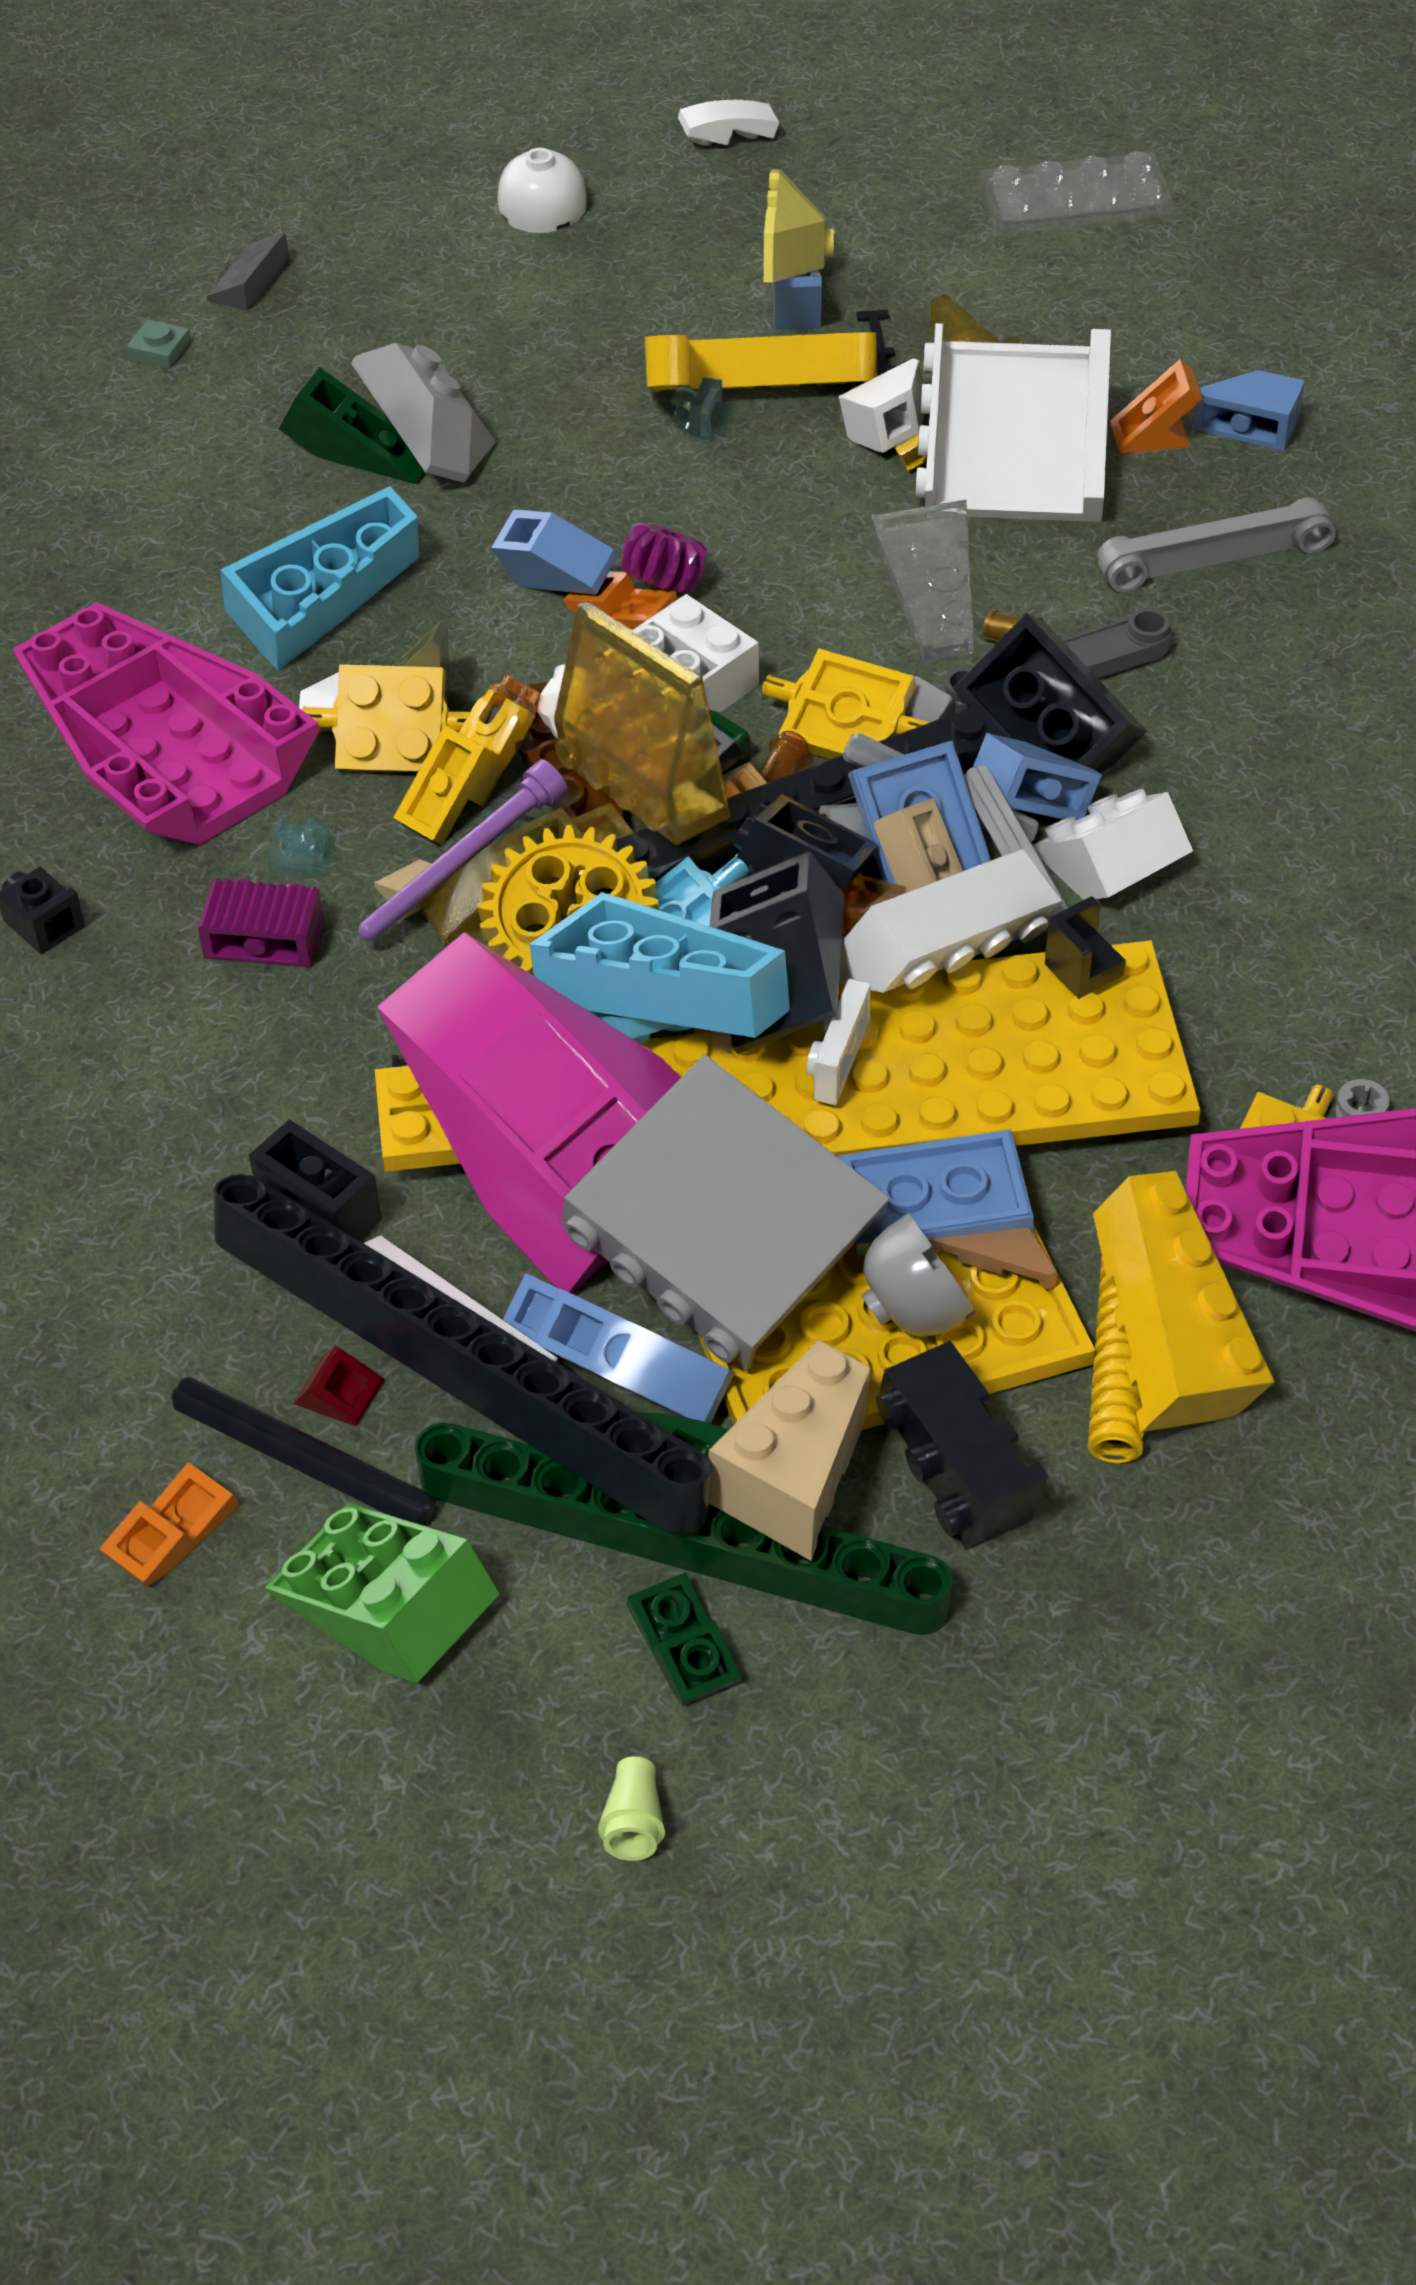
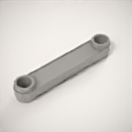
M1307 497L1282 508L1141 537L1116 536L1107 540L1099 548L1097 553L1098 566L1105 581L1115 591L1122 593L1137 589L1147 578L1296 547L1308 554L1323 551L1334 541L1336 528L1334 520L1326 507L1317 499Z

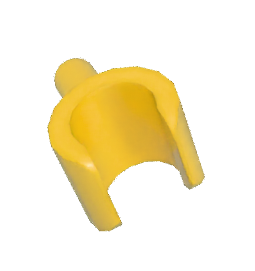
M919 434L895 447L908 473L927 463V456L918 455Z

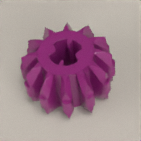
M653 523L634 524L630 534L626 537L622 549L621 567L626 573L632 575L634 579L646 582L648 585H654L663 590L669 589L677 593L694 591L698 580L702 578L706 566L707 548L702 542L680 531L669 529L666 526H657Z

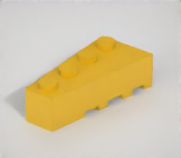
M1177 1172L1129 1176L1093 1213L1107 1281L1115 1284L1120 1303L1114 1309L1118 1331H1126L1131 1358L1125 1365L1130 1386H1138L1142 1407L1136 1412L1140 1432L1236 1416L1275 1381Z

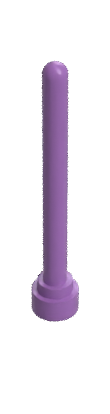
M540 759L523 773L524 780L519 784V792L362 921L358 927L359 936L365 941L377 939L533 807L541 809L544 805L548 807L553 806L568 793L567 784L561 774L546 760Z

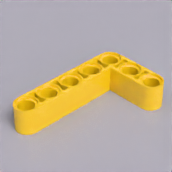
M875 332L688 340V335L645 337L647 392H660L662 390L697 391L708 388L740 389L753 388L755 386L784 387L813 383L827 385L846 384L856 381L866 383L878 376L877 338Z

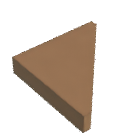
M1030 1228L929 1239L933 1246L932 1248L957 1255L958 1262L1001 1275L1003 1270H1008L1038 1279L1044 1289L1056 1286L1057 1271Z

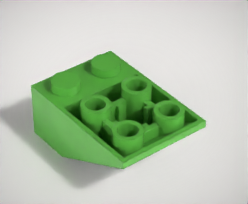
M347 1503L341 1510L333 1513L326 1520L321 1531L300 1552L291 1556L284 1563L282 1570L265 1587L268 1593L381 1671L416 1684L500 1595L467 1539L351 1503Z

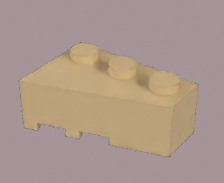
M818 1340L709 1450L708 1458L712 1465L709 1504L811 1561L817 1547L819 1532L825 1517L829 1516L833 1506L834 1494L842 1474L846 1472L866 1420L870 1367Z

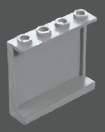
M704 1054L564 1197L561 1224L564 1225L565 1232L576 1245L587 1251L594 1249L609 1261L611 1269L621 1281L633 1288L640 1286L654 1297L660 1310L671 1321L679 1325L686 1323L704 1337L705 1345L717 1358L727 1363L734 1361L747 1372L753 1364L756 1350L864 1232L869 1235L873 1230H877L881 1226L890 1197Z

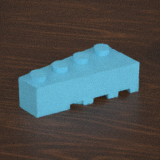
M389 486L220 569L224 609L262 655L280 671L339 625L419 558L418 516Z
M601 892L530 943L534 977L588 1011L756 1038L790 1011L785 950Z

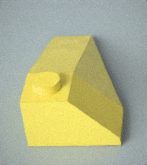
M771 169L769 176V188H771V191H768V208L766 210L764 228L763 282L773 283L824 269L825 257H834V229L825 228L826 217L781 169Z

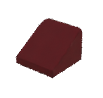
M334 1345L321 1357L293 1404L356 1426L384 1381V1378Z

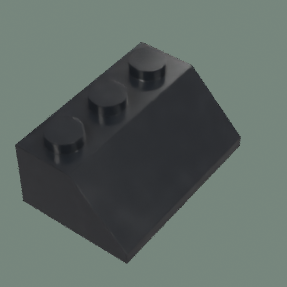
M1025 613L953 687L955 692L969 707L978 705L1003 737L1030 743L1096 770L1099 773L1113 766L1147 732L1047 623L1028 613Z

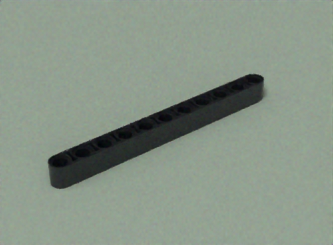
M237 1174L222 1178L215 1184L213 1189L214 1238L222 1249L660 1529L669 1533L686 1534L697 1531L704 1526L708 1516L712 1465L709 1458L702 1452L261 1179L252 1175Z

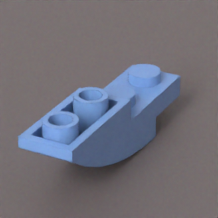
M525 1273L503 1318V1321L545 1350L684 1417L711 1423L735 1372L527 1273Z

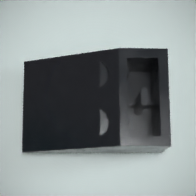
M810 851L713 891L710 927L785 950L790 1011L756 1038L730 1034L733 1049L737 1054L760 1045L769 1044L780 1037L811 1025H818L829 1018L837 1016L845 895Z

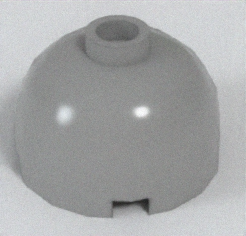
M909 1213L888 1226L873 1240L865 1255L863 1268L867 1283L871 1289L861 1296L881 1326L892 1319L906 1334L918 1337L940 1335L958 1326L976 1312L951 1272L932 1248L933 1246Z

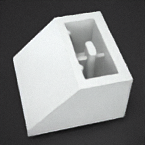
M687 594L612 644L615 654L683 701L713 711L722 712L759 686V642Z
M1144 789L1133 791L1118 798L1117 794H1113L1090 804L1087 807L1090 815L1077 821L1073 816L1052 824L1045 829L1048 837L1033 845L1040 859L1083 900L1090 896H1093L1095 899L1108 898L1193 852L1168 792L1146 796Z

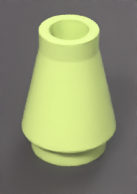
M627 1757L617 1764L616 1777L598 1825V1833L603 1840L605 1850L610 1855L621 1860L638 1861L650 1857L655 1853L657 1845L663 1840L665 1835L655 1781L656 1767L646 1758Z

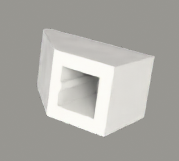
M913 358L839 396L846 433L849 439L854 443L883 453L919 434V429L925 414H921L922 384L924 383L919 360Z

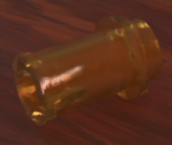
M784 731L774 736L769 743L770 753L758 773L767 783L793 774L796 768L804 766L809 758L807 741L800 734L793 731Z

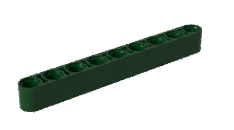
M443 1422L427 1427L416 1439L414 1448L421 1487L438 1501L911 1634L927 1635L935 1633L943 1628L949 1619L952 1576L948 1566L942 1560L932 1555L822 1525L817 1538V1547L810 1561L711 1504L708 1507L707 1521L701 1529L686 1534L669 1533L652 1524L529 1444L457 1424ZM443 1462H452V1463L445 1464V1465H441V1464H440V1463H443ZM501 1478H510L509 1480L496 1481ZM559 1494H570L565 1497H553ZM618 1510H626V1511H629V1512L623 1513V1514H615V1513H612V1512L618 1511ZM736 1543H745V1544H748V1546L741 1547V1548H740V1547H732V1546H730V1545L736 1544ZM799 1559L809 1561V1563L801 1565L793 1564L791 1561ZM861 1576L871 1580L861 1582L851 1578ZM923 1593L928 1594L932 1597L921 1599L916 1598L912 1595Z

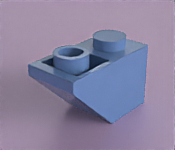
M513 510L491 547L517 585L533 589L597 594L618 557L613 548L552 512Z

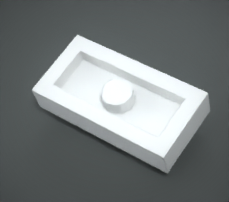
M848 979L842 996L838 1000L837 1016L824 1021V1032L826 1035L823 1042L815 1040L811 1046L806 1072L808 1075L814 1076V1100L837 1105L870 1022V983Z

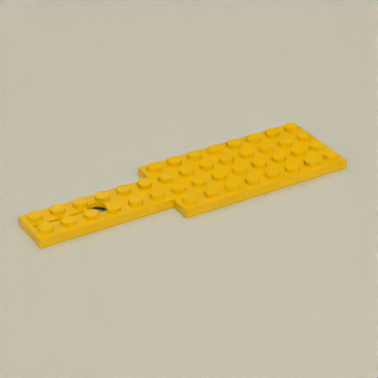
M1152 940L1111 945L1126 960L1124 976L1080 999L1045 965L1046 952L970 960L966 965L952 973H947L945 969L936 971L927 981L912 989H909L904 984L884 993L871 990L870 1022L837 1105L814 1100V1076L808 1075L806 1072L808 1056L815 1040L823 1042L826 1035L824 1032V1022L803 1028L780 1037L769 1044L760 1045L739 1054L733 1049L730 1034L716 1031L652 1038L647 1042L641 1043L642 1046L663 1058L680 1078L704 1054L837 1157L844 1154L1010 1129L1015 1146L1194 1126L1199 1124L1200 1107ZM839 983L838 1000H840L846 984ZM408 1066L375 1069L384 1171L390 1172L460 1164Z

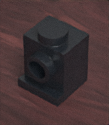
M41 866L29 874L24 872L13 873L3 883L0 891V910L3 921L41 955L85 928L77 892L71 887L68 889L64 888ZM57 915L60 918L49 926L44 927L43 922Z

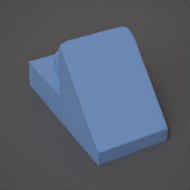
M818 270L772 283L775 329L820 328L822 276Z

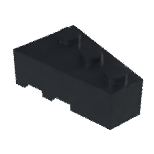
M948 1341L885 1369L879 1395L876 1396V1403L887 1427L890 1430L898 1428L908 1447L905 1449V1456L912 1474L920 1483L927 1481L937 1501L934 1503V1509L941 1527L948 1536L957 1535L965 1550H968L1031 1522L1047 1482L1048 1474L1039 1462L1029 1467L1025 1465L1011 1445L1019 1441L1018 1433L1009 1421L1000 1425L996 1424L984 1403L989 1400V1393L953 1343Z

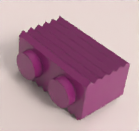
M219 878L214 879L198 926L203 957L206 959L311 968L324 923L319 889L315 886L308 889L304 885L296 883L287 885L280 883L275 886L271 882L267 885L260 881L254 884L246 879H236L233 881L229 879L221 881Z

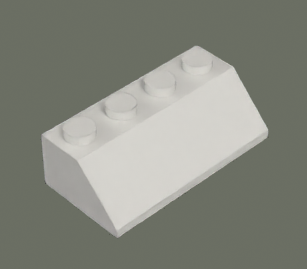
M1025 850L1015 851L871 906L842 941L839 983L846 984L848 979L870 983L871 990L882 993L904 984L909 989L915 988L927 981L936 971L945 969L947 973H952L966 965L974 956L981 953L985 958L992 957L1008 946L1011 941L1018 938L1022 943L1031 941L1048 927V920L1046 918L1061 902V899Z

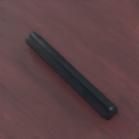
M192 1377L182 1378L172 1392L171 1399L173 1400L175 1410L387 1515L427 1526L437 1511L436 1498L433 1495Z

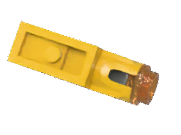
M505 673L502 674L497 684L492 682L485 696L475 703L460 732L446 725L443 726L393 818L430 840L443 845L468 799L481 806H484L504 769L522 746V739L524 740L536 716L535 713L538 707L534 704L540 693Z

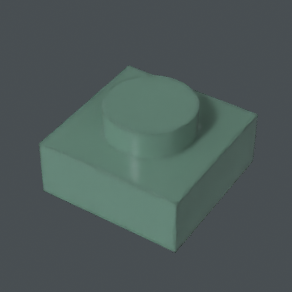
M147 319L126 346L128 358L171 368L191 342L189 329Z

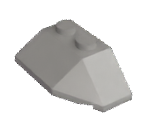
M398 343L356 355L351 363L425 473L464 483L493 448L496 441L459 390L460 384L449 376L441 365L440 356L430 348L422 345H416L415 348Z

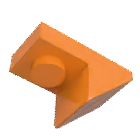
M1179 359L1110 420L1117 448L1121 454L1190 447L1181 417L1190 413L1194 406L1203 399L1192 367Z

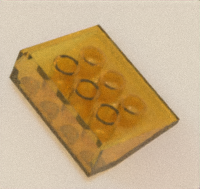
M588 601L578 605L554 715L559 739L555 742V750L563 766L568 770L573 769L584 777L595 790L600 789L614 799L622 810H629L640 818L651 831L659 832L675 845L730 818L703 677Z

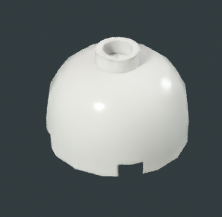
M534 148L512 159L500 176L498 210L501 216L503 214L508 219V224L516 229L537 233L557 231L558 225H563L569 221L570 225L578 222L586 212L587 194L584 178L575 163L559 152L546 148Z

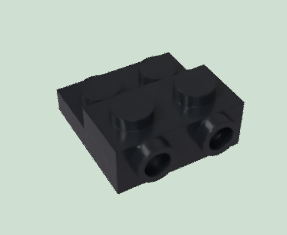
M783 794L768 807L761 804L753 818L747 817L733 843V847L740 850L737 858L750 864L749 870L753 874L810 851L834 883L843 890H846L869 864L878 846L877 843Z

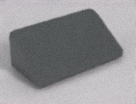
M279 233L248 244L206 296L207 301L248 311L289 260L286 234Z

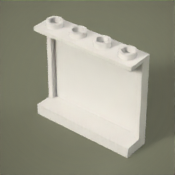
M936 323L934 343H925L924 372L932 373V384H922L921 414H930L929 426H920L918 455L927 456V468H917L916 497L925 498V515L1101 522L1105 487L1111 330L1091 329L1090 346L942 341L943 324Z

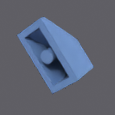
M1257 370L1200 387L1203 399L1194 406L1192 429L1284 451L1300 417L1305 380Z
M989 733L985 735L973 766L985 765L990 769L1011 808L1060 819L1074 816L1076 821L1085 817L1088 810L1087 807L1091 803L1102 776L1096 770L1030 743Z

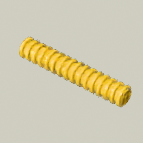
M1101 1256L1099 1311L1096 1322L1098 1326L1096 1327L1095 1335L1096 1351L1093 1363L1091 1420L1088 1431L1090 1435L1087 1448L1090 1454L1098 1460L1114 1464L1129 1463L1138 1459L1143 1452L1142 1438L1144 1432H1140L1136 1412L1142 1407L1138 1386H1130L1125 1363L1131 1358L1126 1331H1118L1114 1309L1120 1304L1115 1284L1107 1281ZM1108 1440H1118V1441H1123V1442H1126V1443L1116 1444V1443H1109V1442H1106V1441H1108ZM1102 1455L1123 1456L1126 1459H1108L1102 1457Z

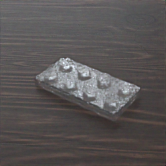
M1137 151L1127 155L1109 157L1089 156L1080 160L1044 161L1040 164L1014 167L1003 165L995 169L980 170L979 184L996 236L1173 217L1174 202L1154 152L1144 153Z

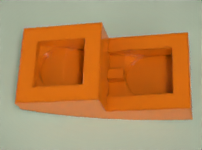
M609 571L597 594L569 592L563 601L566 608L575 613L626 632H631L678 600L675 591L635 589L628 573Z
M188 1462L151 1507L139 1501L99 1550L148 1587L168 1574L221 1524L240 1503L231 1492Z

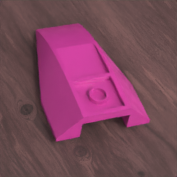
M98 602L79 610L71 617L45 631L37 633L29 640L12 648L15 659L86 780L144 830L150 833L201 845L286 794L320 731L317 721L258 674Z
M464 932L377 1006L488 1216L554 1287L572 1294L609 1261L594 1249L590 1251L582 1249L569 1238L564 1230V1225L561 1224L564 1197L680 1079V1076L663 1058Z
M1416 1108L1191 1135L1185 1191L1220 1264L1416 1331Z

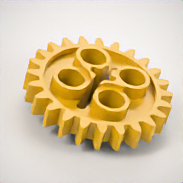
M571 825L566 826L563 838L555 839L550 829L545 828L543 831L544 842L538 845L528 836L522 837L525 850L522 854L506 848L504 854L508 867L495 864L490 866L493 882L482 883L481 890L483 900L485 901L478 903L480 920L484 921L480 924L483 940L489 941L488 947L533 976L530 943L560 923L561 916L567 915L566 917H568L597 895L592 894L594 891L601 888H610L614 890L610 895L659 910L658 899L654 898L657 896L655 879H647L649 875L646 861L634 863V848L631 845L617 852L616 836L614 834H610L601 843L596 842L594 827H589L583 838L580 839L575 838ZM584 870L575 887L577 904H571L573 881L576 872ZM544 878H560V880L552 884L540 883ZM532 924L545 925L543 929L536 932L524 930Z

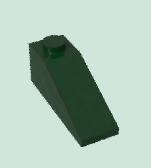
M320 367L297 394L279 427L280 431L318 458L416 484L425 472L386 414Z

